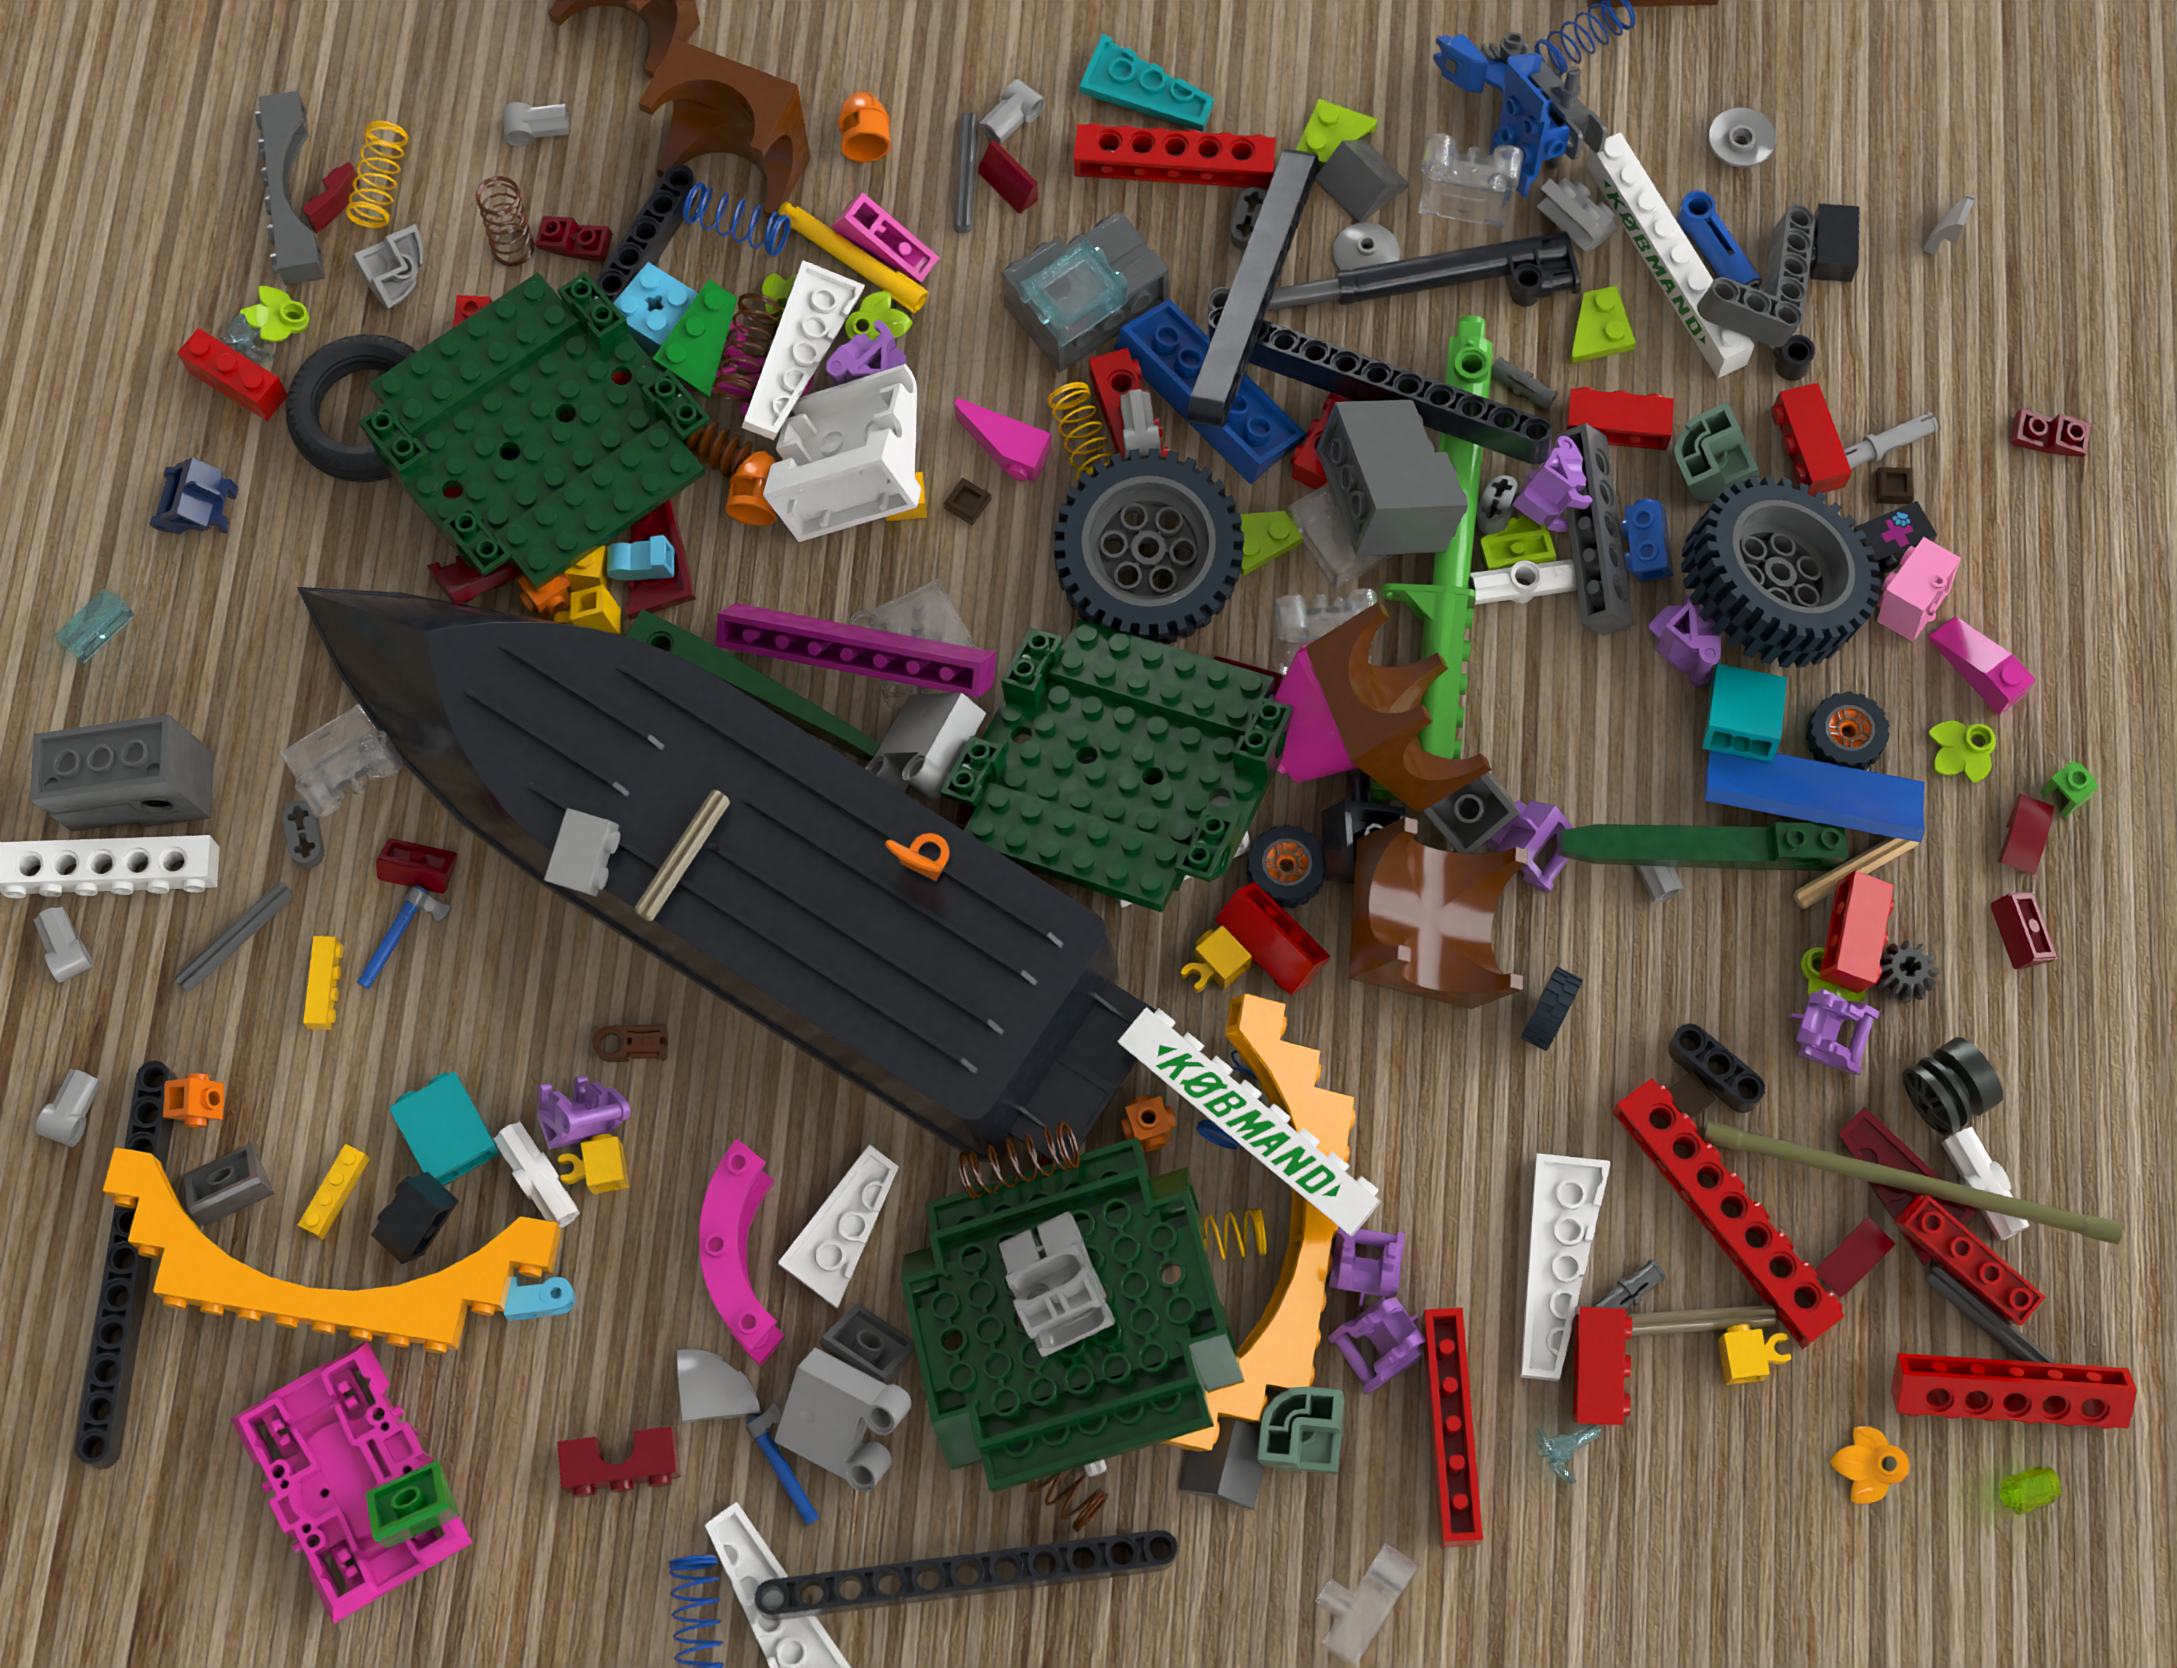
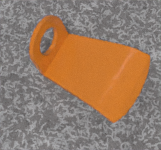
M933 833L920 835L913 841L909 849L892 840L885 843L886 848L898 857L902 865L934 881H937L949 858L947 842L941 836ZM931 842L938 845L941 850L940 857L933 861L918 854L923 844Z

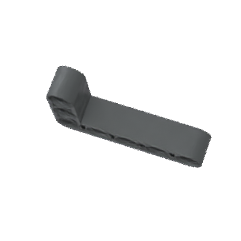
M1791 205L1773 229L1764 292L1728 278H1716L1697 304L1699 315L1710 323L1775 347L1784 346L1800 326L1804 317L1815 218L1812 212L1802 205Z

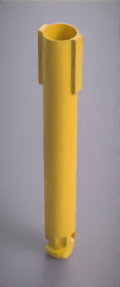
M784 202L780 206L778 215L785 214L789 216L791 228L874 283L883 292H889L891 299L913 314L923 307L929 292L899 271L897 273L800 207L797 206L795 208L789 202Z

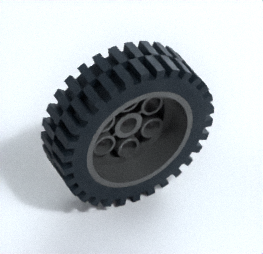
M1149 448V456H1140L1139 449L1129 450V458L1122 459L1120 453L1110 456V464L1104 466L1101 460L1093 465V473L1089 476L1085 472L1078 478V487L1075 489L1072 486L1068 491L1066 504H1061L1058 512L1059 519L1055 523L1056 573L1058 572L1060 587L1062 591L1065 590L1067 601L1071 607H1077L1078 616L1082 620L1086 621L1089 619L1094 624L1154 642H1158L1160 639H1167V644L1177 642L1178 635L1185 634L1187 638L1195 634L1198 626L1206 627L1211 623L1212 616L1214 614L1219 615L1224 609L1226 600H1230L1235 584L1238 582L1244 553V531L1241 532L1242 519L1240 512H1235L1236 502L1232 495L1228 497L1225 495L1226 486L1220 479L1215 483L1212 480L1213 472L1206 466L1200 471L1196 468V460L1187 457L1185 463L1178 460V453L1170 450L1167 457L1158 456L1159 449ZM1130 513H1138L1143 517L1144 521L1139 526H1130L1124 519ZM1170 516L1177 520L1178 526L1173 530H1165L1160 526L1159 521L1164 517ZM1116 540L1123 545V549L1117 554H1110L1104 549V545L1108 541ZM1144 544H1152L1157 548L1158 553L1154 557L1146 558L1138 550ZM1184 547L1189 549L1193 556L1188 561H1179L1174 557V551ZM1130 571L1138 579L1132 585H1124L1118 580V576L1122 572ZM1158 575H1166L1171 579L1172 585L1166 589H1159L1153 584V579Z
M1765 476L1760 483L1757 477L1748 478L1744 484L1742 481L1734 483L1730 489H1725L1688 534L1685 540L1687 544L1683 547L1681 555L1685 557V560L1681 563V572L1689 573L1683 580L1685 589H1695L1689 599L1693 606L1703 605L1704 608L1699 613L1702 620L1705 622L1712 618L1716 624L1711 630L1717 636L1723 631L1730 636L1726 643L1732 648H1735L1739 643L1746 646L1743 652L1744 655L1752 658L1759 652L1761 653V662L1769 665L1778 658L1779 667L1788 668L1793 662H1795L1797 668L1806 667L1810 661L1812 665L1819 664L1825 658L1828 660L1840 650L1875 610L1873 607L1877 604L1880 596L1876 592L1881 587V579L1875 578L1880 571L1879 564L1869 562L1875 555L1872 546H1862V543L1867 539L1863 530L1854 532L1851 529L1856 521L1850 515L1843 519L1837 514L1842 509L1840 505L1834 502L1829 507L1823 503L1826 495L1817 491L1814 496L1808 494L1809 486L1800 483L1793 489L1792 481L1786 478H1782L1776 485L1772 476Z

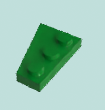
M708 279L652 358V362L663 371L669 369L681 383L707 400H710L713 382L718 371L737 297Z

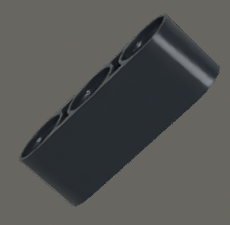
M1688 1023L1677 1029L1669 1043L1668 1051L1671 1058L1688 1073L1693 1070L1708 1090L1734 1111L1740 1113L1752 1111L1765 1094V1084L1762 1078L1698 1025ZM1689 1038L1695 1043L1696 1050H1685L1680 1045L1679 1039ZM1718 1062L1724 1067L1725 1074L1716 1075L1712 1073L1708 1063ZM1742 1085L1750 1088L1754 1098L1745 1099L1741 1097L1737 1091V1086Z

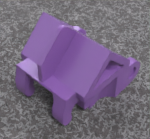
M880 320L874 323L875 330L880 333L877 336V340L869 339L866 333H862L860 336L856 334L848 343L841 345L828 359L826 369L833 379L831 387L906 364V356L896 347L895 337L885 323Z
M1560 436L1554 444L1555 448L1551 452L1550 458L1542 463L1537 470L1530 472L1526 478L1527 482L1512 505L1539 525L1545 524L1546 529L1566 532L1569 529L1568 519H1562L1559 516L1567 507L1586 509L1592 502V498L1578 493L1585 487L1587 479L1582 471L1583 458L1577 446L1569 437Z
M1686 595L1682 606H1667L1649 624V630L1660 639L1655 651L1681 673H1689V680L1694 686L1704 687L1711 679L1712 666L1719 661L1721 656V635L1717 636L1711 630L1716 624L1712 618L1704 622L1699 616L1700 611L1703 609L1698 608L1701 604L1693 606L1689 599L1691 595Z
M1518 800L1515 802V805L1521 813L1486 842V846L1491 850L1497 847L1495 852L1505 851L1514 847L1528 850V863L1520 868L1523 873V880L1544 893H1550L1554 887L1552 882L1569 858L1559 856L1557 850L1543 871L1537 867L1534 860L1546 842H1549L1553 836L1557 837L1561 830L1572 829L1573 826L1556 805L1533 800L1528 805H1525Z
M1820 989L1817 993L1811 992L1805 1014L1792 1013L1789 1017V1021L1801 1025L1796 1039L1800 1043L1796 1056L1838 1068L1847 1073L1860 1075L1862 1067L1859 1064L1873 1020L1878 1019L1880 1012L1867 1004L1849 1002L1825 989ZM1847 1019L1857 1021L1849 1049L1836 1042L1841 1023Z
M587 1075L574 1078V1095L571 1101L560 1091L552 1092V1085L550 1083L539 1085V1111H537V1116L549 1150L566 1145L576 1147L580 1142L590 1140L592 1136L610 1134L623 1120L629 1119L630 1107L627 1100L616 1089L605 1088L598 1081L588 1084Z
M1338 1226L1328 1287L1359 1292L1357 1310L1360 1311L1365 1293L1389 1298L1396 1297L1405 1233L1397 1232V1235L1359 1229L1351 1237ZM1355 1243L1384 1248V1251L1378 1261L1356 1257Z
M1385 1297L1380 1298L1357 1318L1342 1324L1327 1337L1331 1345H1337L1363 1383L1364 1387H1362L1365 1395L1372 1393L1384 1383L1417 1363L1423 1355L1419 1346L1426 1342L1415 1325L1419 1315L1416 1314L1409 1317L1396 1297L1388 1300ZM1348 1334L1351 1337L1354 1336L1355 1339L1365 1334L1370 1338L1381 1354V1358L1373 1364L1375 1366L1373 1369L1377 1376H1375Z

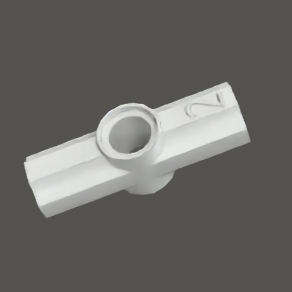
M1572 559L1539 564L1522 560L1510 568L1470 573L1469 589L1475 591L1474 605L1506 600L1526 603L1535 596L1576 591L1574 563ZM1516 579H1525L1529 582L1530 585H1521L1516 581Z
M521 1122L510 1124L499 1131V1134L494 1138L496 1146L514 1170L512 1174L528 1199L534 1201L545 1220L558 1223L560 1228L574 1221L575 1217L580 1214L577 1206L559 1182L561 1178L544 1152L540 1153Z
M1972 1127L1952 1135L1941 1143L1961 1176L1959 1180L1960 1185L2012 1197L2010 1193L2011 1184L2006 1172L1999 1163L1991 1161ZM1980 1209L1998 1242L2029 1227L2026 1220Z

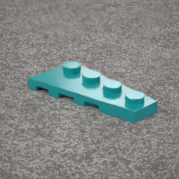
M1104 33L1101 35L1079 86L1081 94L1200 132L1204 131L1214 107L1213 97L1180 78H1172L1164 73V69L1157 64L1152 63L1150 65L1137 57L1136 52L1126 46L1124 49L1112 42L1111 37Z

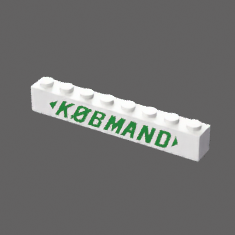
M1621 132L1606 138L1602 152L1595 153L1590 148L1586 164L1587 169L1716 377L1720 378L1746 366L1755 345L1749 337L1710 323L1699 315L1697 304L1713 282V279Z
M1146 1007L1118 1040V1043L1353 1237L1381 1203L1375 1197L1379 1190L1363 1176L1356 1181L1345 1171L1349 1165L1334 1152H1331L1327 1157L1319 1151L1316 1146L1320 1141L1305 1128L1296 1132L1287 1124L1291 1117L1273 1103L1270 1108H1267L1258 1100L1262 1093L1244 1079L1241 1084H1238L1229 1076L1233 1069L1219 1057L1215 1056L1211 1061L1200 1051L1204 1045L1187 1032L1182 1037L1174 1031L1172 1027L1176 1022L1158 1008L1153 1013Z

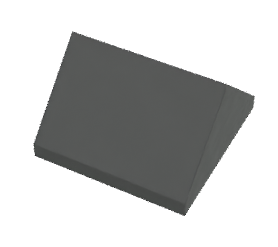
M1365 140L1342 141L1315 177V181L1357 223L1364 222L1409 187V183Z
M1490 772L1424 810L1459 853L1473 854L1521 813L1503 784Z
M253 1143L184 1174L188 1210L204 1226L212 1224L274 1194Z
M858 1303L828 1330L819 1342L825 1353L886 1385L894 1383L916 1350L913 1339Z
M1217 1417L1219 1436L1216 1443L1212 1446V1450L1199 1452L1189 1450L1179 1491L1254 1510L1264 1466L1258 1461L1261 1429L1238 1419Z

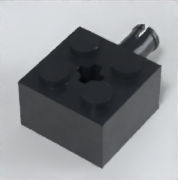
M1353 773L1347 776L1350 800L1343 799L1321 811L1325 881L1354 884L1357 839L1406 817L1405 807L1371 803V779L1368 774L1363 775V773Z

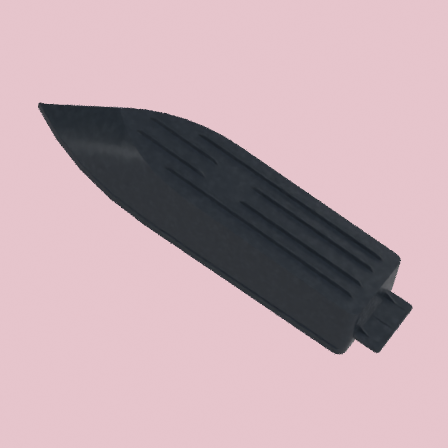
M297 587L343 682L394 755L461 825L544 887L961 1153L973 1150L978 1162H990L987 1153L988 1144L994 1147L997 1158H1000L1007 1151V1138L1012 1142L1016 1138L1025 1144L1024 1135L1029 1133L1034 1142L1036 1152L1052 1161V1156L1047 1148L1043 1134L1044 1127H1047L1053 1138L1056 1157L1058 1161H1061L1062 1158L1055 1137L1057 1123L1064 1121L1069 1125L1079 1149L1139 1060L1119 1044L1118 1040L1146 1007L1153 1013L1157 1010L1117 986L1119 980L1117 956L1106 925L1098 914L719 677L668 651L633 638L588 627L507 614L464 604L454 605L453 602L401 592ZM717 790L729 798L728 807L652 921H647L638 916L635 912V906L710 792ZM567 808L603 818L619 825L617 831L620 833L619 845L615 853H610L606 868L609 870L608 879L602 890L599 889L597 897L544 880ZM927 833L937 834L947 842L949 858L937 881H934L902 865L898 857L886 848V841L892 840L909 849L913 841L920 835ZM929 842L920 847L918 854L936 861L940 857L941 850L938 845ZM1062 1129L1065 1148L1069 1158H1071V1147Z

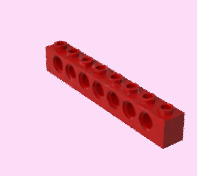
M1651 1078L1618 1102L1612 1112L1613 1115L1767 1305L1774 1306L1776 1317L1800 1347L1804 1349L1845 1317L1841 1311L1843 1309L1841 1302L1831 1291L1826 1292L1817 1282L1818 1275L1813 1267L1804 1260L1800 1261L1792 1251L1794 1247L1787 1235L1780 1230L1777 1232L1769 1223V1215L1765 1208L1757 1201L1752 1202L1743 1191L1745 1190L1744 1183L1733 1171L1728 1172L1720 1162L1721 1156L1717 1149L1709 1142L1704 1143L1696 1133L1697 1126L1691 1117L1686 1113L1681 1114L1672 1103L1674 1099L1669 1090L1662 1084L1657 1085ZM1652 1115L1661 1116L1666 1121L1667 1128L1657 1129L1653 1127L1649 1117ZM1682 1144L1686 1146L1690 1151L1691 1157L1687 1159L1678 1157L1673 1151V1145ZM1701 1173L1709 1175L1714 1181V1187L1705 1188L1701 1186L1697 1180V1175ZM1730 1203L1734 1205L1738 1211V1217L1729 1218L1724 1215L1721 1210V1204ZM1752 1232L1757 1234L1762 1240V1247H1751L1746 1242L1745 1233ZM1771 1262H1778L1784 1266L1786 1270L1785 1278H1778L1771 1273L1769 1268ZM1802 1292L1806 1294L1811 1302L1810 1308L1798 1306L1794 1300V1293Z

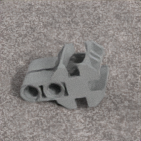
M1069 1211L1037 1225L1042 1245L1039 1244L1031 1229L999 1243L1008 1272L1005 1277L1009 1288L1016 1297V1300L1013 1301L1016 1311L1029 1337L1035 1339L1042 1357L1103 1330L1115 1322L1112 1312L1104 1300L1106 1297L1104 1289L1091 1264L1080 1231Z

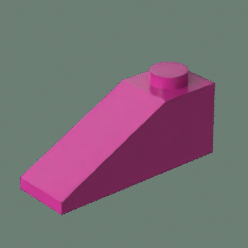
M863 192L847 204L831 226L851 243L918 284L922 283L940 258Z
M956 398L954 402L956 419L995 462L1012 478L1019 481L1029 480L1036 483L1052 450L1051 433Z
M1956 616L1928 637L1929 641L1998 716L2022 699L2036 681L2010 652Z

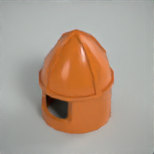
M860 91L852 94L842 105L838 118L842 153L847 158L857 162L879 160L887 155L890 150V116L886 113L884 106L871 92Z
M763 450L752 453L739 465L735 474L730 478V490L725 510L731 518L749 525L767 526L773 524L777 519V513L763 496L771 464L776 463L775 458L767 451Z

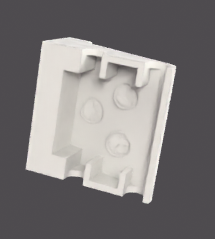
M906 364L798 399L792 409L796 416L787 418L784 422L776 447L783 461L771 464L763 492L765 499L798 542L917 508L922 489L915 479L917 384L913 373Z

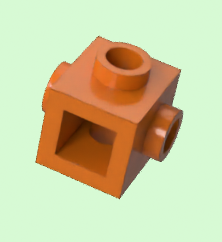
M564 573L537 591L523 575L522 578L517 580L522 590V593L518 595L519 599L530 613L535 610L542 620H549L554 614L561 612L571 605V598L567 590L571 584Z
M200 1073L187 1074L186 1078L165 1081L163 1118L184 1121V1127L204 1128L207 1127V1121L223 1119V1082L209 1081L208 1074Z
M1144 1095L1130 1101V1105L1125 1107V1119L1120 1120L1125 1139L1129 1140L1138 1137L1143 1150L1147 1152L1163 1148L1168 1142H1171V1128L1176 1127L1172 1108L1170 1105L1164 1107L1161 1096L1151 1098V1095ZM1155 1117V1121L1151 1124H1146L1142 1121Z

